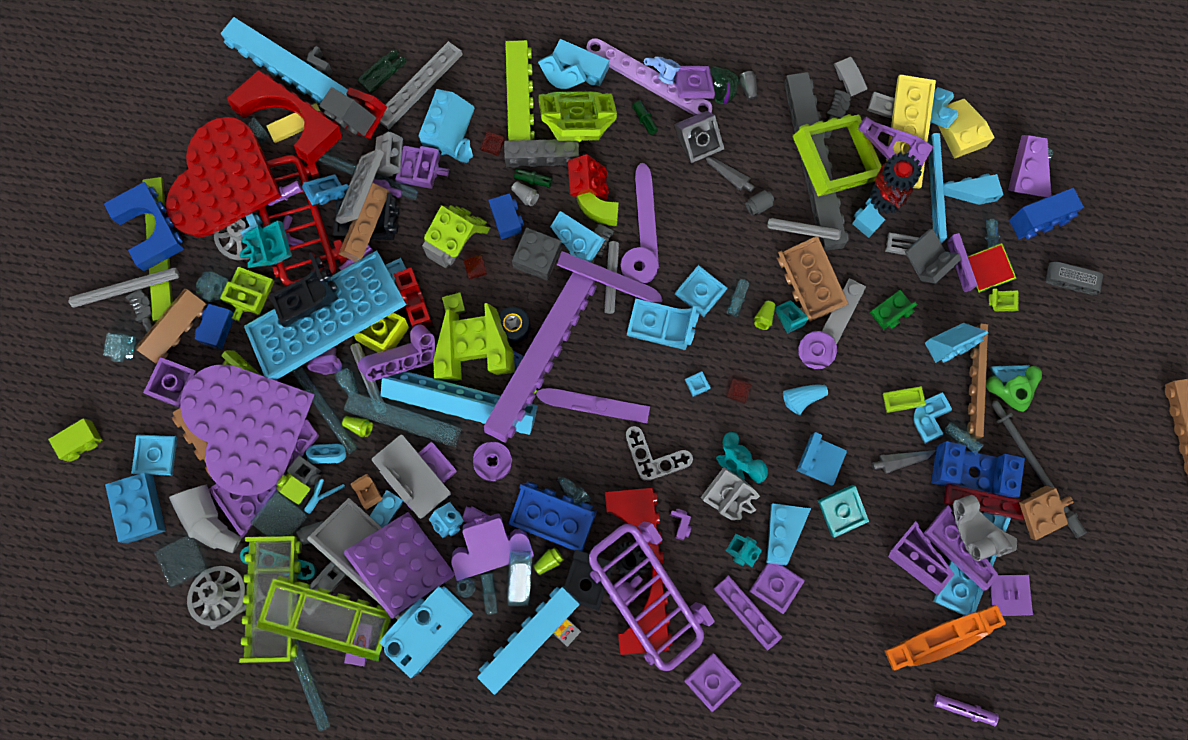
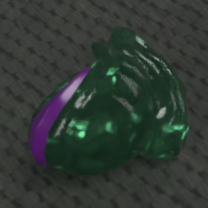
M712 66L710 75L715 79L714 100L718 104H728L737 94L739 86L738 76L728 69Z

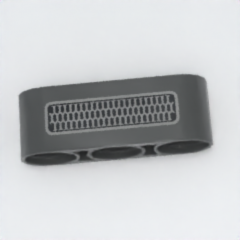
M1050 262L1045 282L1090 295H1098L1101 293L1103 274L1061 262Z

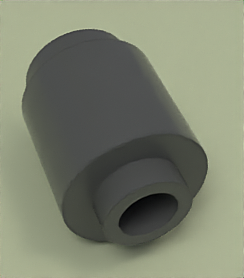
M763 190L749 198L745 205L752 216L758 215L773 206L774 197L771 192Z

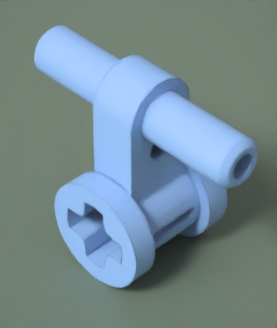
M663 57L644 59L645 65L654 66L660 72L658 78L662 82L673 84L674 76L680 69L678 63Z

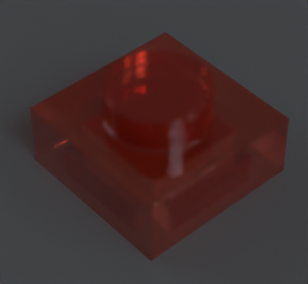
M487 132L481 145V151L499 156L505 138Z
M481 255L463 260L469 280L487 275Z
M733 378L727 398L746 403L751 384Z

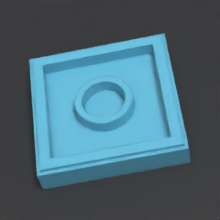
M698 265L678 288L675 295L691 308L693 304L697 305L696 311H700L699 314L705 317L728 288Z
M136 435L131 473L173 476L177 437Z

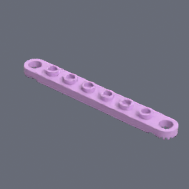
M595 38L587 43V51L608 59L610 68L693 115H698L701 113L698 107L705 106L712 113V105L706 99L679 98L675 82L673 84L662 82L658 78L660 73L602 40ZM596 44L601 49L595 52L591 50V46Z

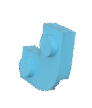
M555 53L538 61L548 81L557 88L568 89L585 82L587 79L579 63L563 69Z
M939 87L935 89L931 123L948 129L959 116L957 110L946 107L954 98L953 92Z
M943 392L925 400L926 406L918 407L915 410L914 424L925 444L943 436V432L935 418L952 411Z

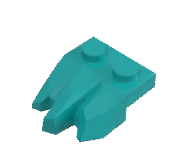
M278 220L264 228L256 227L248 231L241 240L242 243L247 244V247L240 252V258H250L248 268L278 264L292 256L283 222Z

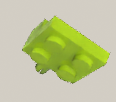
M238 267L232 281L227 282L220 299L236 308L231 317L233 320L240 321L243 311L260 315L275 281Z

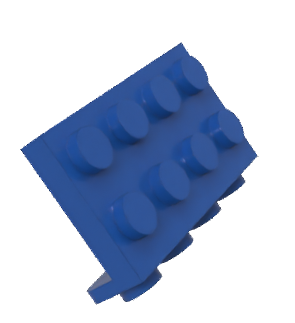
M527 481L520 484L519 488L521 490L509 525L569 549L583 552L597 513L596 510L592 509L593 506L584 502L581 505L575 503L574 498L563 495V497L557 496L555 491L548 488L541 490L533 482Z

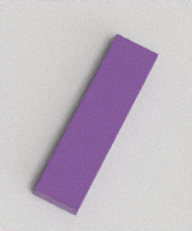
M729 575L713 588L767 651L782 638L779 632Z

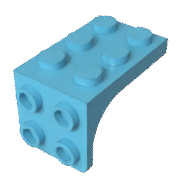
M635 299L626 336L686 350L687 345H691L695 329H692V327L696 326L700 311H696L697 305L694 304L690 309H679Z

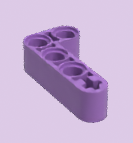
M416 325L410 333V344L365 356L359 360L358 369L367 380L375 381L428 365L434 359L435 338L424 325Z

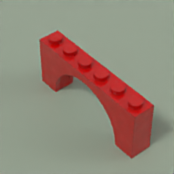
M259 70L227 97L232 110L243 118L266 108H284L298 114L304 120V130L294 147L298 157L311 166L342 138L340 126L336 121L329 120L323 112L316 111L310 103L303 102L294 92H289L281 83H276L268 74L265 75Z

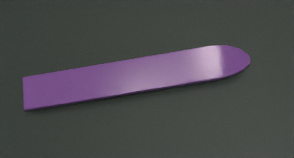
M640 163L635 173L640 247L653 252L657 258L659 269L652 176L649 167L645 163ZM642 262V270H643V269L645 268V265H644V263Z
M563 251L560 254L557 266L645 301L657 304L662 303L661 295L648 285Z
M552 388L541 389L536 393V396L548 405L646 424L648 421L650 406Z

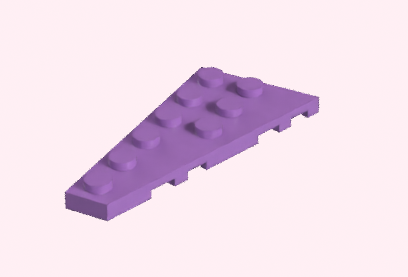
M307 419L304 421L283 475L287 474V470L298 455L301 457L305 456L306 450L319 437V434ZM217 483L209 488V491L240 537H244L278 492L276 489L278 485L276 483L265 492L249 496L230 493L221 488Z

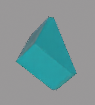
M791 300L775 307V312L787 334L803 327L809 320L808 316Z

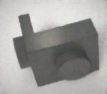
M315 46L309 52L307 62L316 70L330 77L333 71L329 63L321 60L323 54L320 47Z

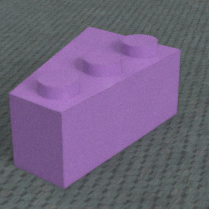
M1029 135L1021 136L1008 188L1009 191L1051 197L1047 138Z
M916 521L888 556L937 595L955 575L942 556L933 548L928 537H925Z

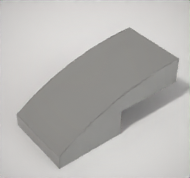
M852 57L834 63L839 80H843L847 93L853 96L867 90L864 79Z

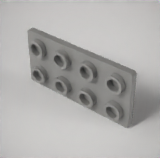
M403 435L398 436L372 458L373 463L378 467L383 477L420 519L451 495V492Z

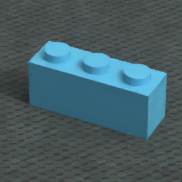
M562 39L559 40L553 52L559 59L563 69L579 63L587 77L586 82L590 85L596 84L600 86L609 69L608 59Z

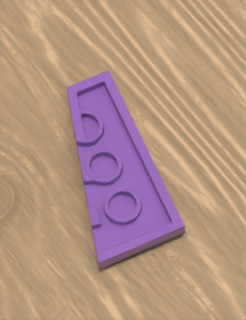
M948 505L923 534L985 591L995 581L998 574L987 558L976 561L971 557L959 534L955 517L951 513L952 509Z

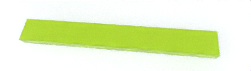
M161 177L144 179L143 182L156 189L159 194L157 197L158 201H161L165 206L163 179ZM145 214L147 239L153 234L156 226L155 217L151 214ZM168 258L149 268V275L170 269V259ZM171 281L150 286L152 318L154 322H157L173 303Z

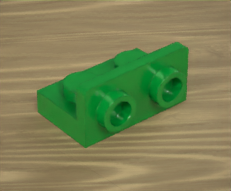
M899 290L873 309L870 314L883 330L888 327L893 329L900 323L899 319L901 317L907 318L915 312L913 308L918 304L916 302L911 303L903 292Z

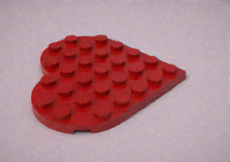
M231 117L217 118L200 127L191 139L187 149L186 160L188 170L179 175L172 184L166 200V210L168 217L171 218L174 227L194 237H205L224 229L282 197L253 130L243 121Z

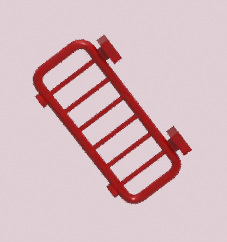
M286 155L267 161L269 168L290 162L294 163L297 167L298 172L274 178L275 182L300 176L303 185V183L309 182L308 177L310 176L312 180L320 179L316 164L314 163L311 166L307 163V166H304L301 159L297 156ZM308 197L309 205L268 216L265 206L258 209L264 227L271 224V219L310 209L314 222L286 229L285 233L316 225L320 238L291 246L290 251L321 242L325 255L320 257L322 260L327 258L332 275L336 272V259H339L341 265L347 261L346 257L339 255L342 246L341 239L333 241L335 248L331 249L317 204L312 206ZM310 259L286 267L283 261L272 266L275 277L280 276L282 283L285 286H289L298 280H290L286 270L312 263Z

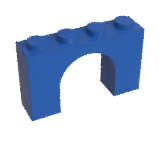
M145 182L104 203L111 219L119 225L141 214L154 215L156 226L153 234L144 242L128 250L135 265L143 271L184 250L181 244L183 242L182 237L178 232L175 233L171 218L165 214L167 211L166 207L157 199L159 196L158 192L153 186L150 187Z

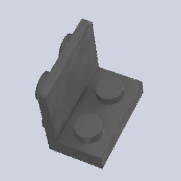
M933 229L926 231L905 251L920 280L935 284L961 260L958 253L946 252Z

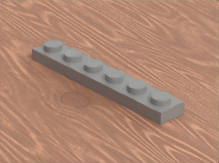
M448 41L386 104L387 109L379 123L389 130L463 55L461 50Z

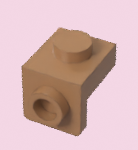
M368 474L351 483L365 510L383 500L376 484Z

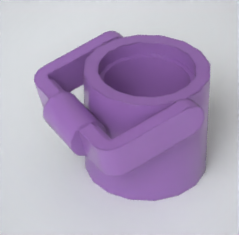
M335 347L308 361L307 367L313 372L323 375L342 372V363L336 357Z

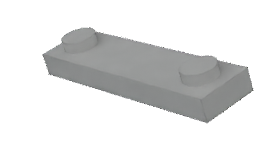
M850 278L843 288L849 305L831 312L822 329V332L828 333L834 338L836 344L866 286Z

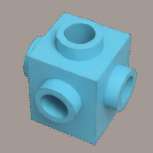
M450 502L436 509L429 518L434 530L442 538L458 533L460 531L459 527L464 521L461 514Z

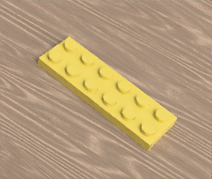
M906 75L898 76L891 128L918 136L928 143L936 80ZM897 141L893 146V151L897 155L902 152L904 156L910 149L909 144L902 141ZM925 162L920 170L922 171L921 176L913 188L920 189L922 187Z

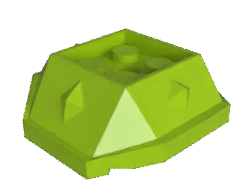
M591 91L552 92L546 95H539L541 119L549 126L558 141L581 142L582 140H599L606 129L617 118L613 96L609 93L602 94Z

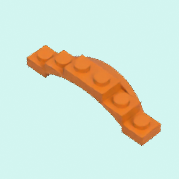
M993 605L917 633L916 636L884 651L894 671L905 666L922 665L953 655L986 637L994 629L1006 625L998 605Z

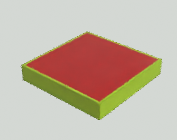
M1002 243L968 256L979 293L1016 279Z

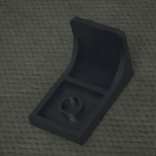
M387 192L386 202L370 239L394 240L395 234H398L396 216H399L400 208L397 205L396 198L390 192ZM343 200L336 201L333 232L335 238H345L352 221L340 224L336 221Z
M313 252L309 253L314 266L312 272L306 277L270 295L279 322L283 327L339 299L336 293L338 287L330 279L333 276L328 266L324 267L325 265L321 257H316Z

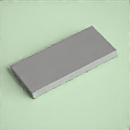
M377 149L361 156L336 217V221L340 224L358 219L384 152Z

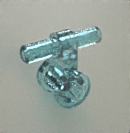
M563 476L558 478L561 488L567 496L574 498L575 503L581 505L582 502L591 501V498L581 486L577 488L570 479Z

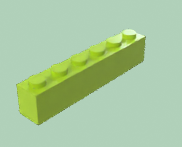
M527 40L506 41L508 141L535 140L534 131H531V125H534V114H530V108H534L533 97H530V92H533V81H529V75H532V64L528 62V59H532L531 47H528Z

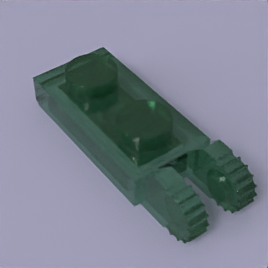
M394 49L386 56L380 58L357 80L371 94L406 63V59L400 57L392 64L391 62L399 54Z

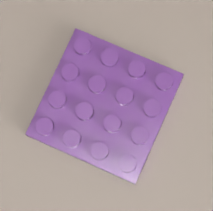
M409 512L346 549L344 555L391 619L455 575Z

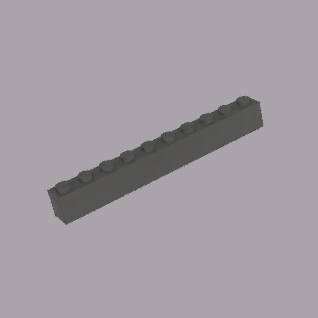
M809 73L787 75L784 87L796 133L802 125L809 124L811 126L821 121L820 112H817V97L813 95V80L809 78ZM825 132L811 135L829 180H835L831 174L833 171L832 163L828 161V146L824 143ZM801 158L815 225L841 230L839 240L819 237L825 251L842 249L848 242V233L844 231V215L840 213L839 209L840 198L836 196V192L818 197Z

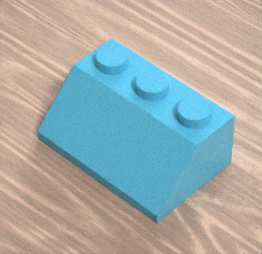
M436 89L419 133L422 145L454 154L457 145L464 139L475 109L474 106L453 92Z

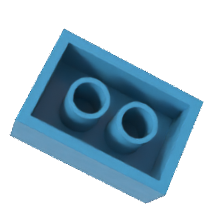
M141 473L105 484L118 542L130 543L166 532L153 475Z

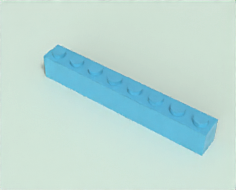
M235 17L232 18L221 32L224 43L229 48L233 49L235 47L245 58L249 56L256 65L266 67L267 71L275 77L277 75L280 76L287 85H294L301 94L310 95V98L315 103L320 104L331 87L348 96L346 94L348 89Z
M406 371L382 378L381 384L382 397L484 424L501 397ZM527 404L523 420L521 422L518 421L515 426L517 432L530 435L538 405Z

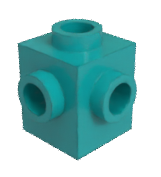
M735 534L726 549L734 557L733 561L740 566L746 564L750 567H753L762 550L756 546L757 542L748 536L744 538L738 534Z

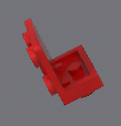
M588 154L568 160L570 195L575 197L591 192L602 201L607 200L609 189L606 182L608 175L606 168Z

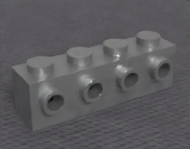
M557 139L504 141L506 167L568 165V160L579 157L578 141H558Z

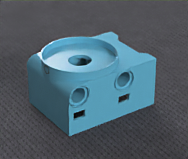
M438 586L426 600L421 598L414 603L384 635L380 644L384 647L385 654L405 674L413 678L424 669L473 613L446 587L443 586L441 588Z

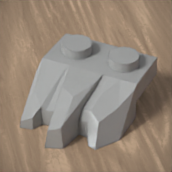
M723 467L703 493L701 499L716 508L720 514L730 520H741L742 510L748 513L756 511L750 500L758 499L760 496L744 479Z

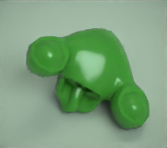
M1036 366L1028 367L1025 376L1017 375L1016 378L1009 380L1006 385H1003L1001 379L997 376H990L986 380V388L1015 410L1024 412L1032 402L1036 388L1042 379V371Z

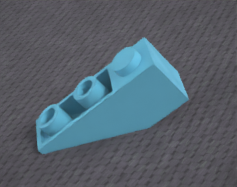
M984 174L975 179L968 177L960 182L949 181L943 184L945 196L979 205L998 201L1003 196L997 174Z

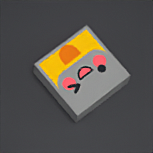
M566 619L553 634L568 647L581 631Z

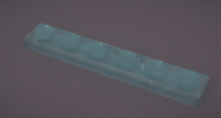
M350 392L344 407L346 412L456 447L462 428Z

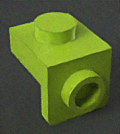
M994 288L993 294H989V305L993 307L994 311H1019V292L998 291L997 288Z

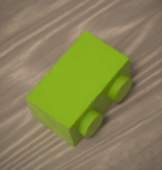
M84 418L48 439L58 458L69 462L78 459L84 451L93 450L98 446L99 442L103 441L93 422Z

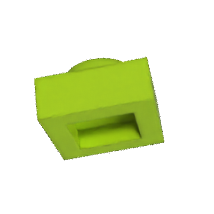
M461 293L442 297L445 311L449 309L457 314L465 312Z

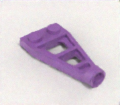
M865 117L858 127V130L888 160L892 155L896 154L893 151V146L897 141L909 144L908 157L911 158L914 155V161L918 159L920 161L918 165L923 166L934 147L918 136L876 123L868 117ZM880 132L892 136L888 146H885L878 140Z

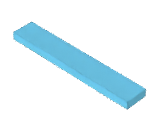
M933 133L928 140V143L934 146L928 156L933 230L942 244L947 238L941 142L940 133Z

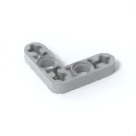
M633 426L626 431V441L637 472L644 481H651L685 469L693 461L692 454L686 450L653 460L642 430L639 427ZM631 431L640 434L637 436L638 443L642 441L643 444L632 448V445H635V441L633 438H629ZM637 449H644L646 457L638 459L635 455ZM681 454L689 457L687 464L679 462L676 464L678 468H675L672 457H675V461L681 458ZM649 459L650 463H646L648 469L653 471L650 473V477L642 474L644 466L643 464L639 466L638 463H643ZM664 460L669 461L671 464V469L668 471H663L660 468V463Z

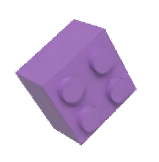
M160 357L143 393L181 408L183 390L188 381L198 372Z

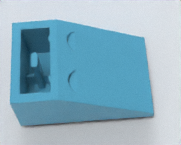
M962 323L930 338L925 342V345L935 363L941 360L945 363L958 354L962 355L983 342V337L988 332Z

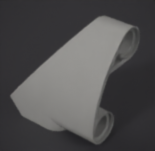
M974 495L954 501V516L959 534L974 560L980 561L993 555L1000 557L1017 550V538L1004 532L989 521L980 512L979 501Z

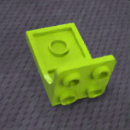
M441 205L424 239L451 257H458L463 246L474 233L487 234L491 227L486 225L487 221L478 216H470L471 212L463 207Z

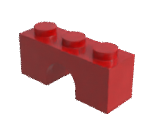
M412 268L394 273L399 291L407 304L406 311L412 327L420 324L425 327L432 326L431 317Z

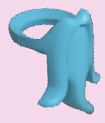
M467 138L462 139L457 145L454 154L442 151L441 155H450L460 162L468 163L469 159L473 157L470 140Z

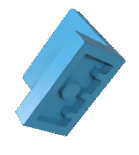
M814 432L808 440L796 471L833 486L847 451L821 440L822 435Z

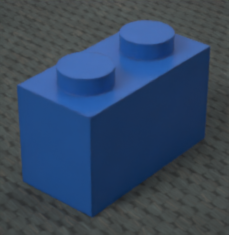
M510 193L488 200L501 239L522 233L521 227L524 226L521 215L517 216L516 210H518L516 199L511 198Z
M208 304L207 308L203 310L201 324L196 328L195 340L201 344L222 350L233 323L231 317L234 313L231 310Z

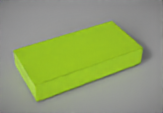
M922 386L883 393L886 413L926 406Z

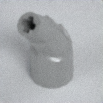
M207 484L169 497L181 524L190 538H195L213 549L219 548L230 553L235 552L242 537L228 530V527L217 518L218 513Z

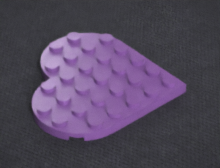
M214 365L199 371L188 381L181 396L180 407L183 420L189 430L198 438L208 442L205 460L212 479L221 488L230 493L249 496L270 489L284 474L314 394L236 366Z

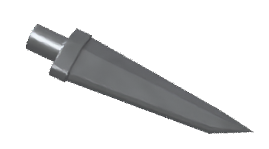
M711 156L705 157L707 163L737 187L738 190L741 191L745 188L750 193L754 190L755 186L749 183L750 177Z
M936 450L879 455L880 461L873 462L872 468L873 470L883 469L885 474L890 473L891 471L927 460Z

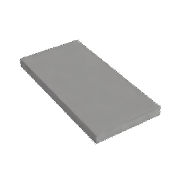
M348 498L307 540L379 603L344 555V552L382 527ZM408 609L397 615L395 618L398 620Z

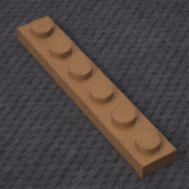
M980 323L976 326L988 332V324ZM988 334L983 337L984 341L973 347L970 352L973 366L970 367L969 372L970 377H972V384L969 386L971 403L968 406L970 422L967 425V433H970L969 439L975 440L984 437Z

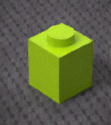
M288 472L286 475L281 476L276 487L281 494L298 505L311 489Z

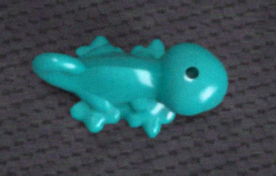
M726 433L723 438L725 455H718L716 457L719 465L734 472L742 479H745L744 470L754 482L758 484L764 482L768 476L766 464L762 460L752 459L750 451L743 445H739L737 433Z

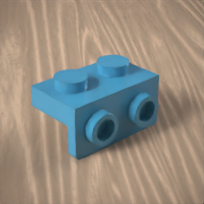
M334 174L305 182L301 187L313 206L316 204H326L333 199L340 200L344 198L349 186L348 184L341 185Z

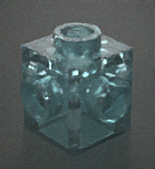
M203 272L202 277L196 283L197 289L195 293L201 295V299L208 302L221 300L220 297L228 279L213 272Z
M107 332L103 355L111 357V361L115 362L132 359L136 337L122 333Z

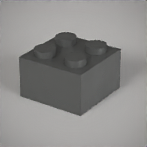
M332 87L319 105L325 110V115L331 119L336 118L335 121L343 128L348 126L346 129L355 135L360 133L365 136L376 120L374 115L356 101Z
M526 228L512 259L513 268L548 281L562 248L561 240Z

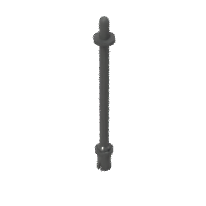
M996 400L993 401L991 405L1000 418L997 420V423L1003 422L1043 485L1054 487L1010 420L1013 414H1006L1000 403ZM1068 506L1064 507L1067 525L1074 534V537L1078 538L1086 534L1087 531L1077 518L1078 514L1070 511Z

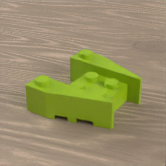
M484 303L485 316L459 320V314L449 309L446 310L433 359L434 379L445 382L462 380L461 361L487 358L489 372L496 375L515 373L514 352L508 343V337L503 330L500 322L501 319L495 307Z

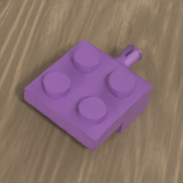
M404 146L401 158V171L396 174L395 180L398 183L432 189L437 174L448 177L449 169L439 167V149L420 146V149Z

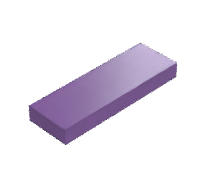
M960 233L954 234L947 240L950 252L958 253L961 258L955 265L963 291L968 292L978 285Z

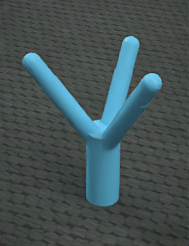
M320 479L315 484L314 494L304 508V511L311 514L320 499L345 488V485L342 484L319 495L324 482L323 479Z

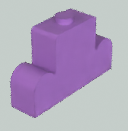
M500 514L488 517L482 515L476 517L473 522L463 525L462 532L467 548L458 547L452 553L451 563L456 580L459 581L533 557L534 554L526 531L515 529L508 536Z

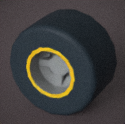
M507 307L499 313L500 322L503 330L506 332L508 342L519 343L525 340L531 328L527 313L518 307Z

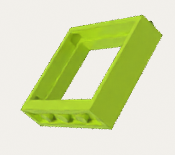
M848 114L841 119L835 117L824 123L823 121H818L811 126L805 124L799 127L800 130L793 135L818 197L871 183L882 177L883 168L872 143L858 130L862 122L859 114L854 116ZM847 127L866 172L830 181L811 135Z

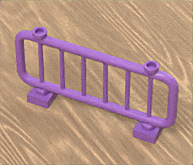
M644 521L638 525V529L632 524H624L591 550L589 563L593 571L590 573V576L596 583L601 581L647 651L644 655L645 660L650 665L655 664L660 670L670 671L702 644L704 632L700 624L710 626L715 621L705 605L695 602L690 608L688 607L648 543L657 545L663 540L654 525ZM630 532L636 539V542L604 568H601L597 561L599 553L623 534ZM639 545L647 558L613 585L605 571ZM650 561L657 575L627 600L623 601L616 588ZM661 578L668 591L634 618L626 605ZM671 594L679 607L645 634L637 621ZM681 610L689 623L659 649L655 650L648 637ZM692 626L696 633L695 640L668 663L663 662L658 654Z

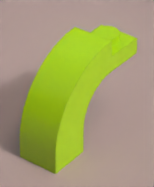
M591 192L576 196L579 207L588 218L602 225L617 226L618 203L602 201Z

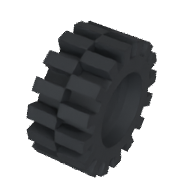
M636 539L619 544V547L615 549L616 553H614L613 557L619 556L634 544ZM639 545L631 551L636 556V566L647 558ZM628 553L617 562L618 566L615 568L617 570L621 569L619 572L621 575H626L636 566L631 564ZM645 564L630 578H634L646 573L649 570L648 568L651 567V564Z

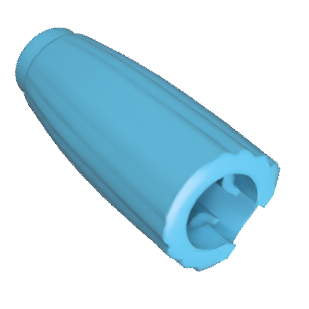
M825 384L808 385L783 391L786 407L798 415H801L808 405L828 395V389Z

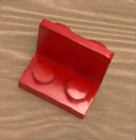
M349 87L346 94L376 117L366 135L363 136L371 139L387 106L375 96Z

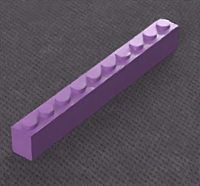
M575 272L572 273L484 425L485 433L505 443L508 438L514 436L517 429L515 426L518 421L521 422L523 420L527 404H532L535 398V390L537 388L540 389L544 382V374L550 372L553 366L552 360L555 356L558 357L562 350L561 344L563 341L568 340L572 325L576 326L580 318V311H584L588 304L587 299L589 295L593 296L597 288L595 280Z

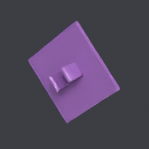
M998 575L990 586L991 605H998L1002 616L1033 615L1029 575Z

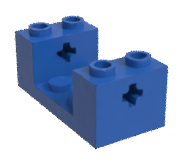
M948 441L937 445L932 484L941 486L951 484L1012 498L1020 497L1025 458L1008 454L998 457L966 451V445ZM970 467L977 469L978 476L976 478L970 476Z

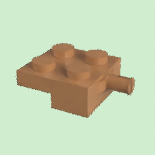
M1044 486L1030 493V498L1019 503L1030 537L1037 540L1068 524L1064 507L1073 504V501H1071L1073 499L1067 496L1060 500L1057 488Z

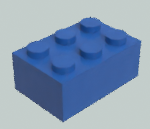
M1071 188L1021 208L1009 221L1018 239L1024 237L1030 239L1035 237L1037 232L1042 231L1046 233L1054 229L1053 226L1059 224L1061 227L1071 222V219L1079 215L1078 212L1084 206L1075 189Z

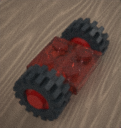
M900 152L897 156L896 154L892 155L882 165L875 178L876 184L870 195V199H872L871 204H875V209L880 208L879 212L882 213L885 210V214H888L890 211L891 213H894L896 210L898 211L913 192L912 188L922 173L920 171L922 166L918 165L920 161L918 159L914 161V155L910 158L908 157L909 153L906 152L903 156L902 152Z

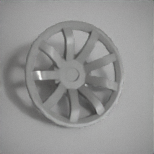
M240 219L227 226L228 232L219 233L218 231L214 233V241L217 248L230 259H250L240 258V252L243 250L241 241L243 236L240 232L250 227L247 219L244 221ZM230 237L227 245L222 247L219 238ZM235 242L237 243L236 255L227 252Z
M216 566L202 572L194 580L188 592L187 606L191 616L197 622L207 626H218L230 621L244 604L243 596L246 595L244 580L236 570L227 566ZM220 571L219 578L213 582L209 573ZM226 572L235 576L231 581L222 584ZM203 577H205L207 582H204L200 587H197L196 585L199 583V581ZM239 582V592L225 591V589ZM195 591L198 593L200 600L192 603V596ZM225 597H240L235 608L224 600ZM205 603L204 611L199 617L194 608ZM219 604H222L231 612L222 619ZM211 606L215 613V621L205 620Z

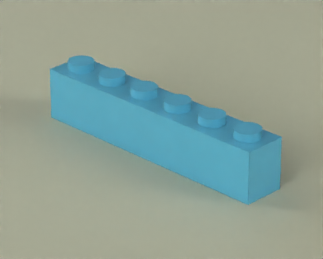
M565 586L561 589L556 587L549 595L551 599L548 603L542 602L535 610L537 614L533 618L529 616L521 624L523 629L519 633L515 631L507 639L509 644L505 648L501 646L493 654L495 659L491 663L487 661L479 669L481 674L477 678L494 695L581 604Z

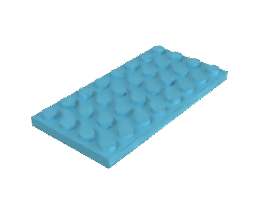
M377 250L330 277L331 281L333 280L338 287V291H336L338 300L286 327L280 324L275 309L244 326L265 377L272 380L279 379L407 305Z

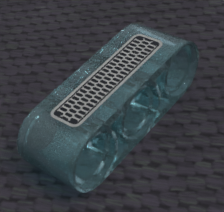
M510 551L507 606H528L532 566L531 551Z

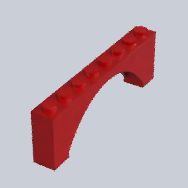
M653 488L605 492L607 514L612 513L625 523L632 524L638 529V525L642 522H649L657 530L656 524H660L659 513L655 512L654 504H657V493H653ZM648 543L659 562L664 564L663 552H659L658 544ZM651 564L652 578H654L657 572ZM661 578L651 585L649 597L642 612L666 593L663 592L662 584L664 583ZM668 597L637 621L645 634L669 615V612L665 613ZM670 620L648 637L655 650L672 638L671 633H667V625H670ZM631 627L624 633L618 634L620 655L647 652ZM667 646L663 651L669 650V646Z

